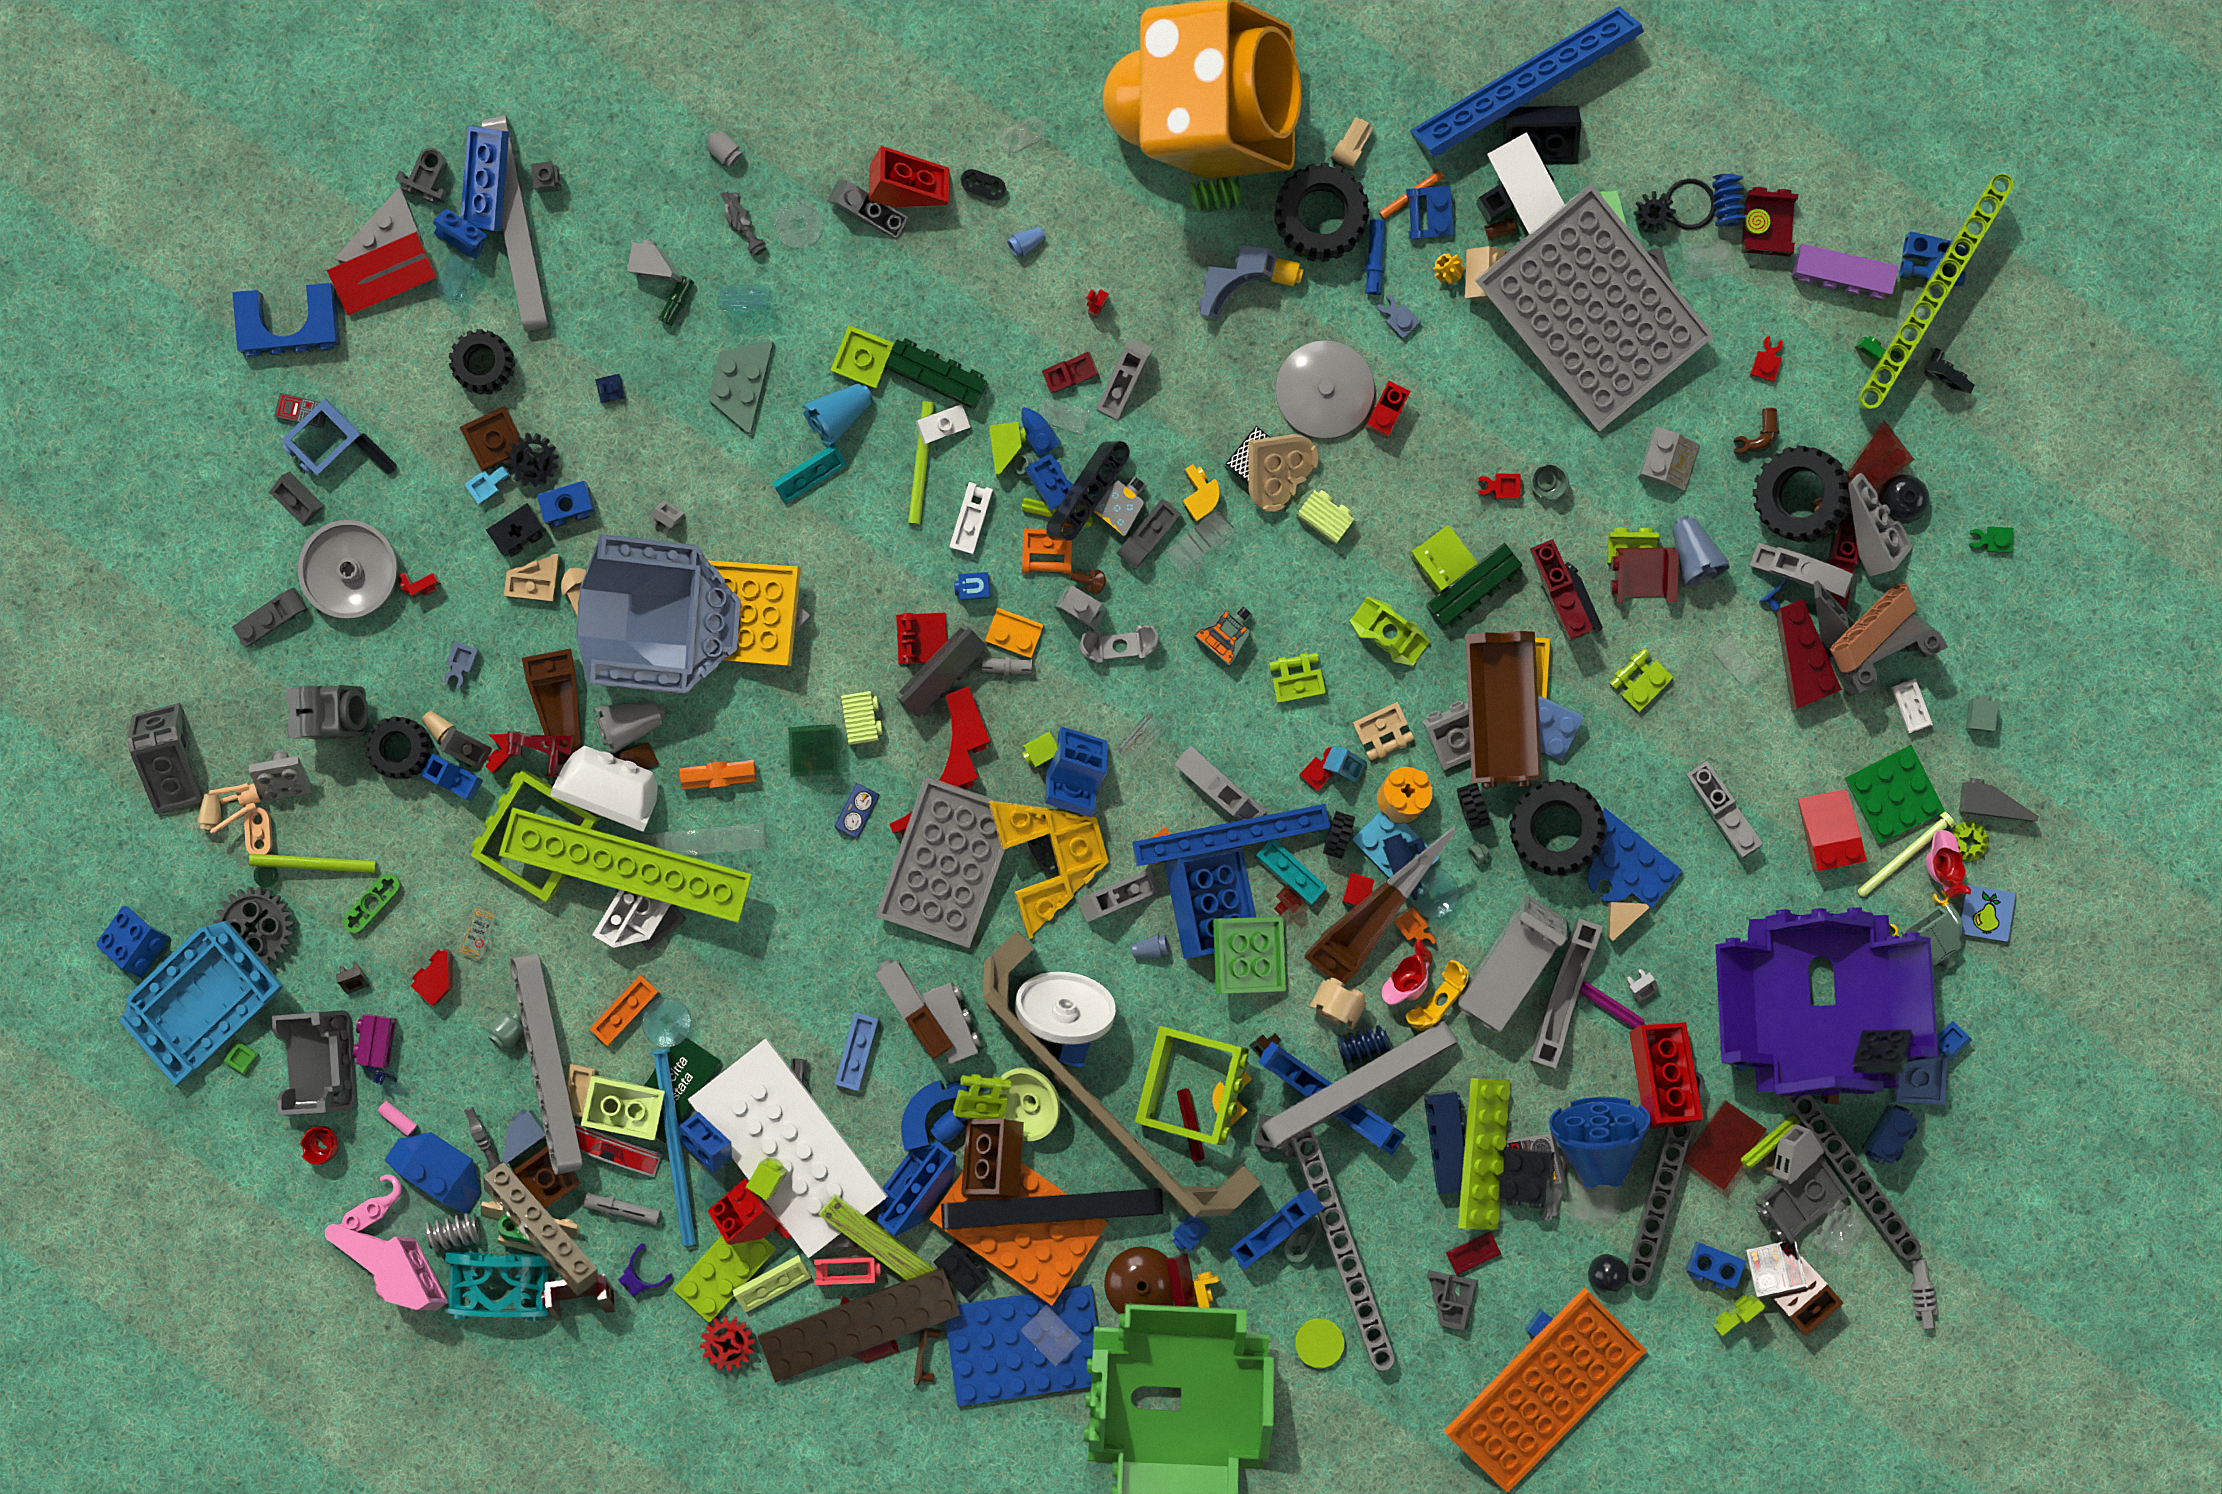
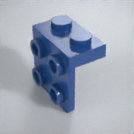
M123 906L97 941V947L121 969L142 978L170 937L163 931L148 925L131 908Z

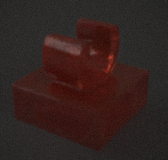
M1285 885L1276 895L1280 902L1274 910L1280 915L1287 909L1294 913L1304 901Z

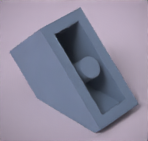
M523 1109L512 1117L514 1122L508 1125L502 1160L505 1164L510 1163L546 1137L543 1124L533 1110L526 1112Z

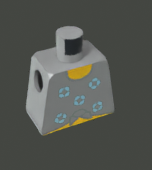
M1136 476L1127 486L1123 485L1120 481H1116L1108 488L1092 513L1125 538L1144 506L1145 502L1138 495L1146 485Z

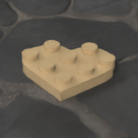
M1296 434L1248 441L1249 494L1251 502L1266 511L1283 509L1290 496L1295 495L1297 484L1306 481V477L1311 473L1312 469H1316L1319 458L1316 446L1308 438Z

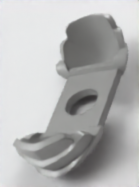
M1138 625L1135 633L1101 636L1099 630L1088 631L1081 638L1080 649L1086 658L1098 663H1102L1104 660L1138 656L1140 659L1151 655L1156 650L1159 636L1155 628L1149 625ZM1118 640L1126 642L1127 649L1124 652H1116L1113 649L1114 642Z

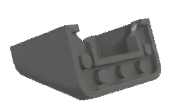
M1912 613L1856 669L1849 672H1840L1832 653L1830 654V662L1849 697L1871 688L1877 681V672L1873 663L1905 647L1908 652L1919 651L1924 657L1948 648L1943 636L1917 614Z
M339 1010L272 1016V1032L277 1039L286 1040L289 1089L282 1090L277 1098L278 1115L327 1113L352 1109L355 1106L357 1095L355 1065L352 1056V1021L349 1013Z

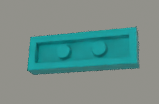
M835 444L772 482V485L786 505L848 464Z
M1275 839L1269 840L1255 855L1258 861L1308 906H1311L1327 888L1323 882Z

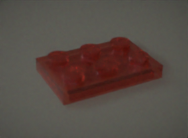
M1724 1100L1684 1157L1683 1162L1725 1190L1742 1166L1741 1158L1756 1146L1767 1129Z

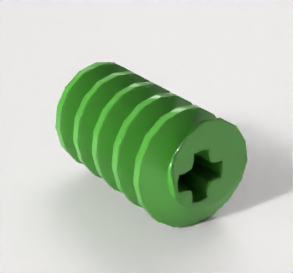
M1237 176L1236 183H1234L1232 177H1228L1226 184H1224L1222 178H1218L1216 186L1212 179H1208L1207 187H1205L1202 181L1198 182L1197 188H1195L1193 182H1190L1192 205L1195 206L1198 212H1201L1202 205H1205L1207 211H1210L1212 203L1215 204L1217 210L1221 208L1222 202L1225 203L1227 208H1230L1231 201L1233 200L1236 206L1240 207L1242 198L1239 176Z

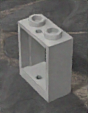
M891 958L877 966L880 971L875 973L906 1024H908L905 1018L924 1006L926 1002L899 960L893 962Z

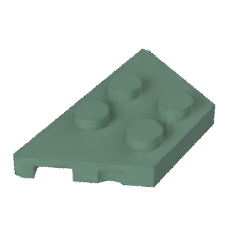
M770 340L720 351L708 400L750 434L774 343Z

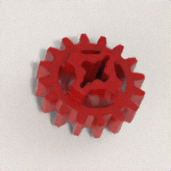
M724 1315L723 1322L715 1318V1326L710 1324L706 1326L709 1333H702L701 1338L706 1340L700 1344V1348L706 1349L702 1356L703 1358L710 1356L709 1365L711 1366L715 1362L718 1363V1370H721L722 1366L726 1365L727 1370L731 1371L733 1364L739 1369L741 1368V1360L744 1362L749 1361L746 1353L753 1354L754 1348L749 1345L755 1343V1338L748 1337L752 1334V1329H744L745 1321L738 1324L737 1316L732 1321H729L728 1316ZM728 1327V1329L722 1333L716 1332L721 1328ZM736 1330L742 1335L744 1342L738 1339ZM726 1338L731 1339L732 1345L729 1348L724 1347ZM712 1346L717 1348L720 1353L719 1356L713 1351ZM733 1353L739 1354L734 1358L727 1359Z

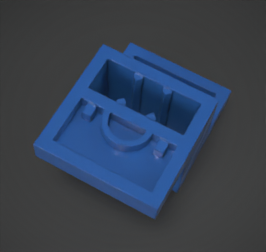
M1061 726L1058 732L1057 751L1046 771L1045 803L1092 817L1095 812L1096 792L1107 774L1108 741Z

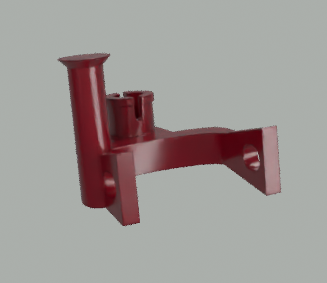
M507 731L506 741H508V749L506 754L522 756L523 746L549 755L547 773L544 776L558 778L557 769L560 751L571 755L574 735L547 736ZM562 740H566L568 742V746L566 748L561 746Z

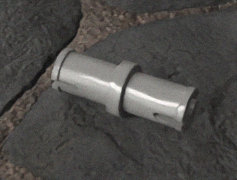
M1005 656V659L982 657V673H1004V676H1009V674L1031 676V659H1010V656Z

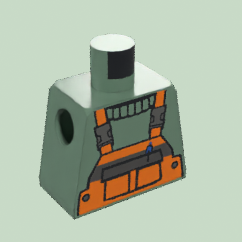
M1242 605L1233 615L1224 609L1200 628L1193 637L1229 667L1250 634V631L1244 624L1252 614Z

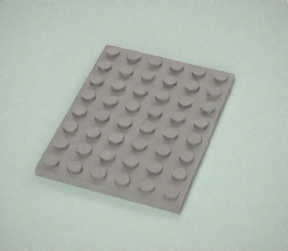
M1592 183L1587 185L1475 279L1479 287L1599 432L1714 337L1713 333Z

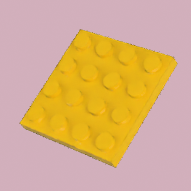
M708 560L725 579V583L733 593L735 592L741 600L737 650L723 661L791 666L801 568L797 566Z

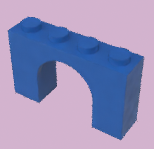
M332 283L306 285L308 317L304 326L298 332L289 336H277L268 330L264 320L261 292L258 290L232 292L237 351L245 354V357L251 358L259 357L260 352L269 351L270 355L285 354V350L294 349L295 353L309 352L311 347H319V350L322 351L333 350L334 345H340L334 285Z

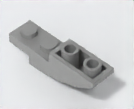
M1758 543L1750 566L1754 569L1796 581L1800 585L1813 589V582L1818 580L1830 594L1842 598L1846 597L1854 577L1852 573L1817 559L1781 547L1775 548Z
M1191 745L1174 763L1194 783L1239 821L1261 817L1265 814L1266 810Z
M1708 761L1686 774L1726 840L1730 841L1741 859L1763 846L1762 841L1736 806L1735 800Z

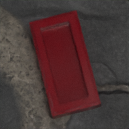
M1491 1231L1447 1251L1446 1254L1455 1274L1458 1275L1501 1255V1252Z

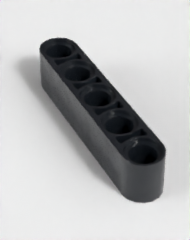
M1105 441L1099 445L1049 520L1046 532L1050 539L1071 541L1077 537L1128 460L1130 450L1125 442Z

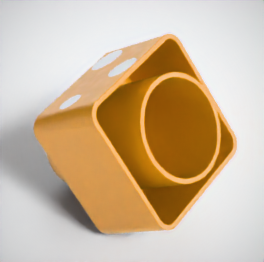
M1203 0L1147 9L1140 19V49L1122 57L1113 66L1104 83L1102 94L1103 109L1110 126L1125 141L1141 147L1148 157L1205 179L1291 170L1295 161V127L1300 114L1302 96L1300 71L1295 55V38L1292 27L1289 23L1242 0Z

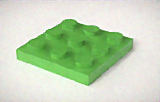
M1283 917L1213 919L1216 994L1286 991Z

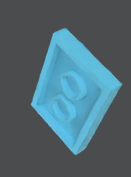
M1380 811L1352 841L1391 878L1393 873L1383 850L1385 846L1383 840L1400 833L1403 839L1406 838L1407 843L1419 837L1406 823L1393 822L1388 819L1389 817L1384 812ZM1413 844L1409 848L1413 858H1416L1418 854ZM1437 856V858L1434 860V862L1432 863V865L1439 859L1438 856Z

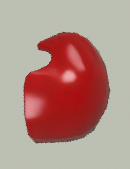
M327 1126L312 1127L306 1131L303 1140L300 1142L303 1149L302 1158L311 1165H321L332 1160L339 1148L336 1133ZM317 1139H319L327 1148H320L317 1144Z

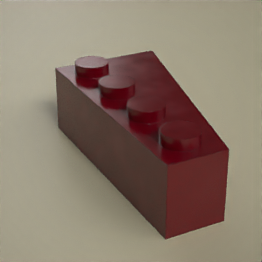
M1801 599L1777 609L1775 613L1791 711L1841 691V686L1804 600Z

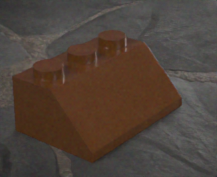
M967 1119L961 1194L1019 1197L1024 1122L1009 1119Z

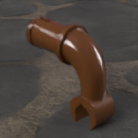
M1764 408L1762 410L1760 437L1753 440H1748L1744 436L1736 437L1733 442H1742L1744 447L1742 449H1734L1733 452L1742 455L1747 451H1763L1769 448L1775 442L1777 435L1780 434V431L1777 430V409Z

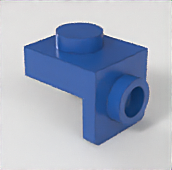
M1954 1021L1937 1035L1938 1056L1942 1057L1945 1055L1950 1061L1972 1041Z

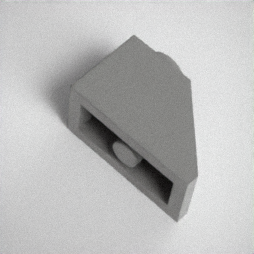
M642 240V243L632 242L627 268L629 273L638 277L682 282V276L667 253L657 247L656 242Z

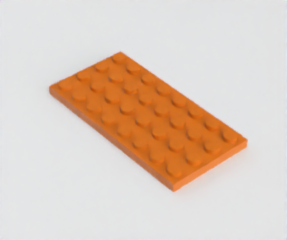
M1584 1287L1459 1414L1444 1432L1508 1493L1647 1350Z

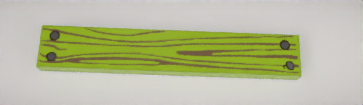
M836 1194L819 1212V1216L905 1280L936 1270Z

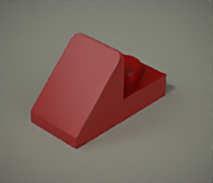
M488 734L502 748L500 751L498 749L494 750L487 758L489 762L485 767L491 773L496 774L513 756L506 754L508 749L507 734Z

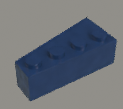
M1454 1090L1424 1093L1436 1191L1438 1194L1461 1191L1465 1151L1462 1134H1465L1463 1119H1460L1459 1110L1462 1109L1460 1095H1457V1092Z

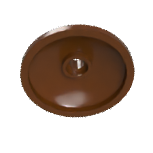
M1133 1247L1121 1252L1113 1259L1106 1271L1104 1287L1110 1305L1118 1314H1125V1304L1173 1305L1174 1299L1165 1260L1168 1258L1166 1255L1150 1247ZM1144 1281L1147 1285L1146 1288L1139 1290L1137 1288L1138 1282Z

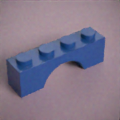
M1308 1188L1280 1208L1273 1217L1245 1236L1229 1250L1245 1270L1322 1211L1324 1206L1312 1190Z

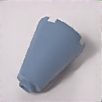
M1683 516L1675 521L1676 525L1672 527L1676 550L1679 554L1682 580L1686 587L1703 584L1701 580L1711 576L1713 580L1730 568L1728 559L1695 518Z

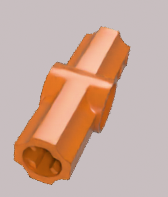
M754 760L728 763V761L707 763L706 766L680 769L682 790L708 787L709 789L722 786L729 787L731 784L757 781Z

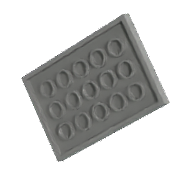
M925 776L876 911V917L970 948L1005 851L1000 845L988 801L997 800Z

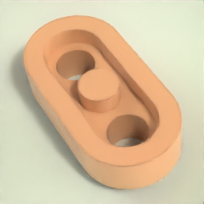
M256 807V809L248 811L244 816L246 849L250 854L268 855L273 846L271 817L267 810ZM257 815L262 817V823L259 825L254 822ZM258 840H262L264 842V847L262 849H258L256 847V842Z

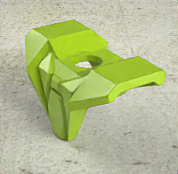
M1369 596L1365 598L1357 612L1349 620L1360 639H1369L1371 642L1376 643L1377 646L1390 654L1393 663L1414 666L1419 656L1430 644L1429 638L1416 622L1406 621L1394 612L1391 604ZM1388 624L1394 625L1397 629V635L1392 639H1388L1383 635V628Z

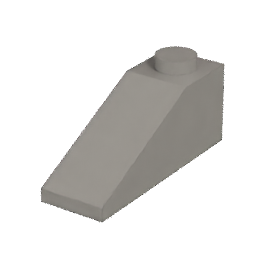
M1133 338L1129 340L1097 405V410L1117 420L1119 419L1148 362L1153 348Z
M1149 869L1091 893L1077 901L1086 922H1090L1160 891Z

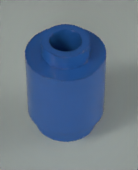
M949 1109L933 1124L934 1127L930 1131L942 1145L946 1142L950 1143L966 1129L965 1122L967 1118L955 1117L953 1109Z

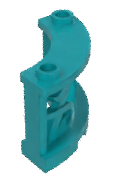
M469 1251L446 1253L445 1263H450L449 1303L448 1307H445V1313L454 1314V1319H468L469 1316L524 1317V1321H539V1316H548L549 1313L547 1307L543 1306L541 1294L545 1291V1283H548V1266L551 1265L541 1254L492 1256V1253ZM477 1267L483 1268L485 1272L484 1276L479 1279H474L473 1276L479 1275L476 1272ZM494 1267H499L502 1278L507 1283L516 1287L505 1298L495 1303L481 1291L477 1284L485 1282L492 1275ZM537 1267V1284L529 1283ZM511 1268L518 1270V1274L514 1277H521L520 1281L509 1276ZM462 1271H463V1275H464V1278H465V1281H463V1282H462ZM468 1286L470 1290L462 1296V1287ZM525 1288L536 1290V1307H526L523 1305V1299L528 1298L532 1300V1296L529 1293L523 1292ZM466 1296L469 1297L470 1304L461 1305V1299ZM478 1301L486 1308H477ZM512 1302H513V1304H514V1307L516 1308V1309H503V1308L507 1307L509 1304H511Z

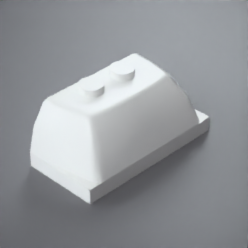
M583 746L575 751L564 764L550 796L644 832L657 802L658 785L652 771L641 768L631 761H623L613 757L608 752H600Z

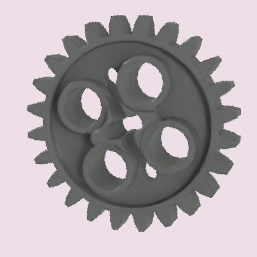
M247 887L246 893L243 889L237 890L238 897L234 894L228 895L230 903L227 901L221 902L225 909L216 910V913L221 918L213 920V922L217 924L228 921L232 926L235 922L239 923L241 926L240 936L244 938L248 934L245 941L250 947L252 940L257 938L261 945L260 949L254 952L265 965H270V957L274 960H279L277 952L286 953L287 950L283 945L292 944L287 936L295 934L294 931L289 930V926L294 925L295 922L288 921V917L293 912L284 911L288 903L279 904L281 896L277 895L272 898V890H268L263 894V887H258L256 892H254L253 887ZM251 903L255 904L257 908V913L254 916L248 913V906ZM267 909L268 914L259 921V919L264 914V911ZM270 918L276 923V929L273 932L267 929V921ZM258 922L255 926L258 931L250 932L252 929L250 923Z

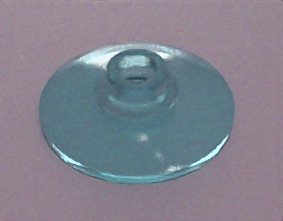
M1437 868L1428 869L1421 878L1422 888L1418 890V900H1413L1412 896H1410V900L1414 908L1423 916L1429 918L1443 917L1455 908L1459 898V888L1453 876L1448 872ZM1430 889L1437 891L1435 898L1429 896Z
M670 997L660 998L653 1001L646 1008L642 1018V1028L645 1036L653 1044L661 1047H672L681 1043L689 1034L691 1015L688 1008L681 1001ZM667 1018H671L673 1024L667 1028L664 1025V1021Z

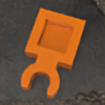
M1414 905L1393 919L1395 925L1408 941L1415 937L1417 940L1427 938L1433 944L1435 943V936L1431 932L1424 930L1428 927L1427 921Z

